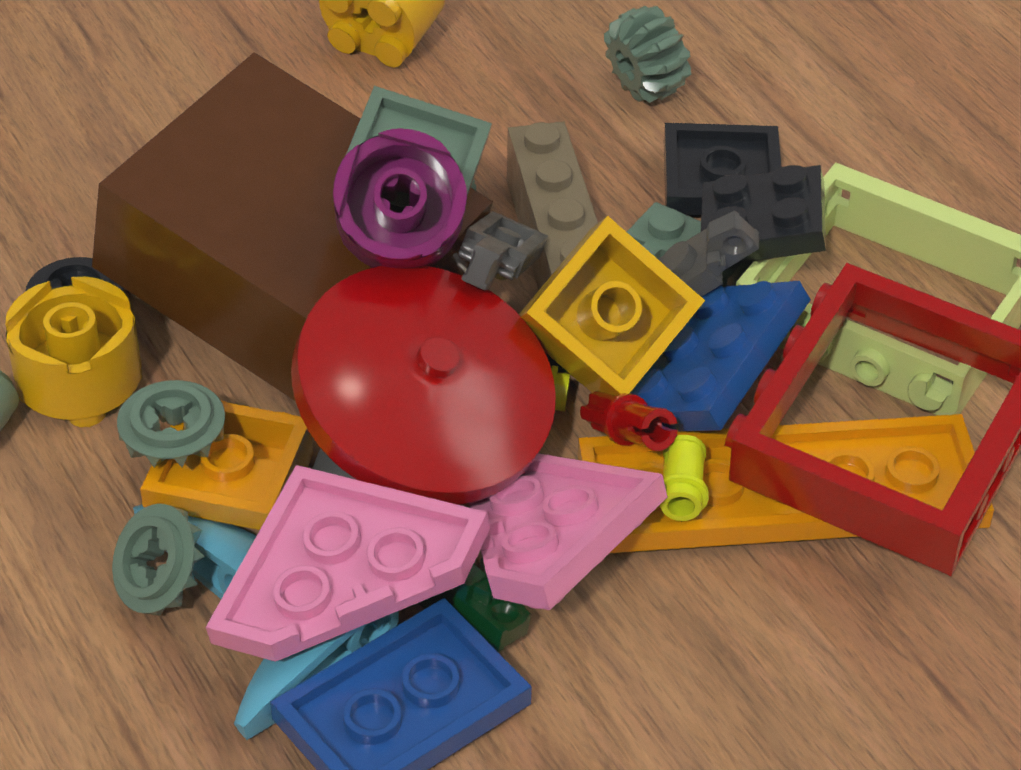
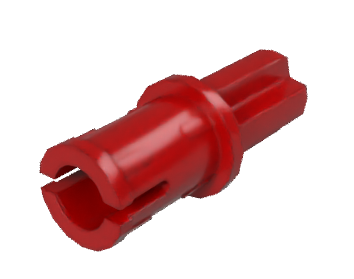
M595 391L589 394L588 404L580 406L581 419L589 421L592 429L606 433L611 441L619 445L631 446L637 443L652 451H662L667 449L677 436L678 430L662 426V422L670 425L677 424L674 414L665 408L649 406L643 398L635 394L624 393L614 396L601 391Z

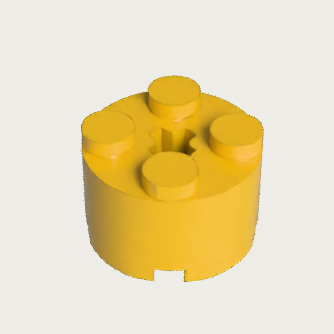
M319 0L322 17L330 29L327 37L334 48L345 54L358 50L376 56L383 64L394 68L400 66L411 54L434 23L445 4V0Z
M71 277L72 286L51 289L50 281L35 285L21 294L12 303L7 311L5 321L6 342L19 400L42 415L69 420L72 425L77 427L97 425L105 418L107 412L120 406L134 393L142 379L136 322L130 307V301L120 288L107 281L93 277Z

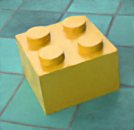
M607 216L586 233L519 315L534 332L545 353L590 392L601 391L619 396L624 393L629 394L705 300L614 220Z

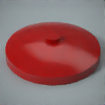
M377 266L350 275L336 283L324 293L308 314L297 339L292 358L291 375L294 397L301 418L309 433L335 464L359 481L456 505L476 502L504 490L528 469L541 450L549 435L556 405L554 377L545 351L528 324L510 305L492 291L483 290L461 280L462 276L430 266L409 269Z

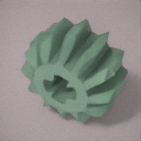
M643 6L637 10L633 8L619 15V19L609 23V30L604 33V42L608 47L605 56L611 61L613 66L612 73L617 74L621 81L622 89L625 91L630 90L634 99L638 102L646 100L649 103L658 98L662 100L675 93L677 88L685 85V79L691 75V66L687 61L690 57V51L684 47L682 41L684 35L679 34L676 30L673 18L670 16L665 17L663 11L658 6L650 8Z

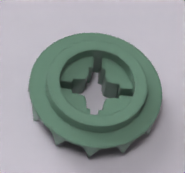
M183 380L157 382L136 391L123 403L117 417L119 440L124 441L131 458L146 456L154 468L165 459H175L183 468L189 455L194 454L208 457L211 444L223 440L225 411L218 396L200 384ZM160 421L163 423L167 422L173 426L183 422L184 430L177 431L172 427H168L161 431Z
M167 504L150 505L137 512L123 528L115 547L112 572L114 585L120 599L133 611L161 616L165 608L182 607L183 589L198 585L192 571L194 564L205 557L195 548V543L200 537L201 529L188 522L187 511ZM164 551H167L168 559L166 564L159 565L157 570L154 567L147 566V561H154L156 557L162 556Z

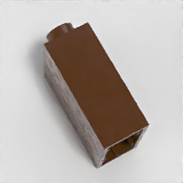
M255 52L252 53L99 183L92 267L295 401L291 375L292 358L297 339L308 314L324 293L336 283L350 275L372 268L356 258L343 244L336 224L333 197L336 173L346 156L360 118ZM470 188L459 237L451 250L433 267L463 276L470 262L458 256L459 249L468 228L490 213L492 200ZM390 204L391 211L396 213L403 212L404 208Z

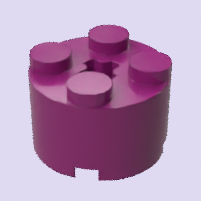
M397 128L380 132L377 136L366 140L360 145H356L350 150L338 168L333 189L335 219L342 242L356 258L372 268L385 266L409 269L423 266L433 267L451 250L459 237L467 200V188L463 174L447 148L440 141L426 133L412 129ZM398 192L409 194L410 206H406L402 213L390 210L389 201H394Z

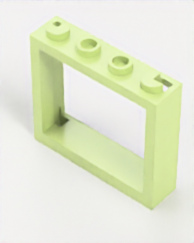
M835 162L823 177L825 186L826 235L833 226H836L1003 293L1006 297L991 319L1016 329L1020 327L1021 268L1016 266L1017 258L1021 259L1020 234ZM842 189L850 192L849 200L841 197ZM812 253L753 261L736 282V286L751 285L761 281H768L770 283L788 282ZM808 303L779 345V348L784 349L787 339L796 325L806 326L811 318L812 304ZM848 319L845 320L818 363L821 366L935 415L960 414L987 375L986 372L961 362L958 365ZM936 374L948 378L950 381L937 377Z

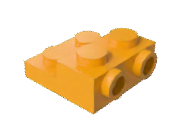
M221 400L225 411L223 440L211 444L208 457L194 454L189 455L183 468L175 459H165L155 468L151 465L140 488L142 505L147 507L154 504H167L187 511L188 516L260 530L295 466L308 468L313 456L312 435L309 433L301 416L238 405ZM182 422L175 426L171 425L170 427L177 431H183L184 423Z

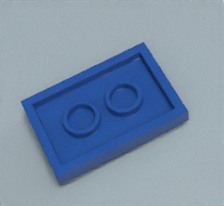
M761 281L751 285L718 286L702 296L705 302L629 394H635L643 398L649 406L665 408L672 412L677 419V424L670 425L662 422L664 427L678 431L721 430L811 301L800 281L776 283Z
M443 598L270 701L272 720L316 770H428L531 704L532 686Z

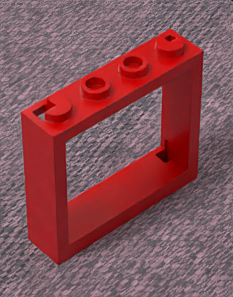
M846 262L834 283L831 285L825 282L818 290L812 304L811 318L806 326L796 325L791 331L784 347L783 361L777 371L769 368L763 374L755 392V405L746 416L740 413L732 422L724 446L731 448L729 481L952 576L1021 450V330ZM846 318L1013 383L943 510L771 438Z

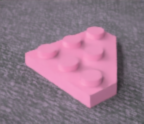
M538 453L528 469L514 483L488 498L469 503L470 508L485 511L488 514L490 531L481 547V553L493 598L527 605L535 609L551 610L668 497L663 475Z
M296 465L206 626L210 642L217 646L276 662L465 583L490 531L488 514L485 511Z

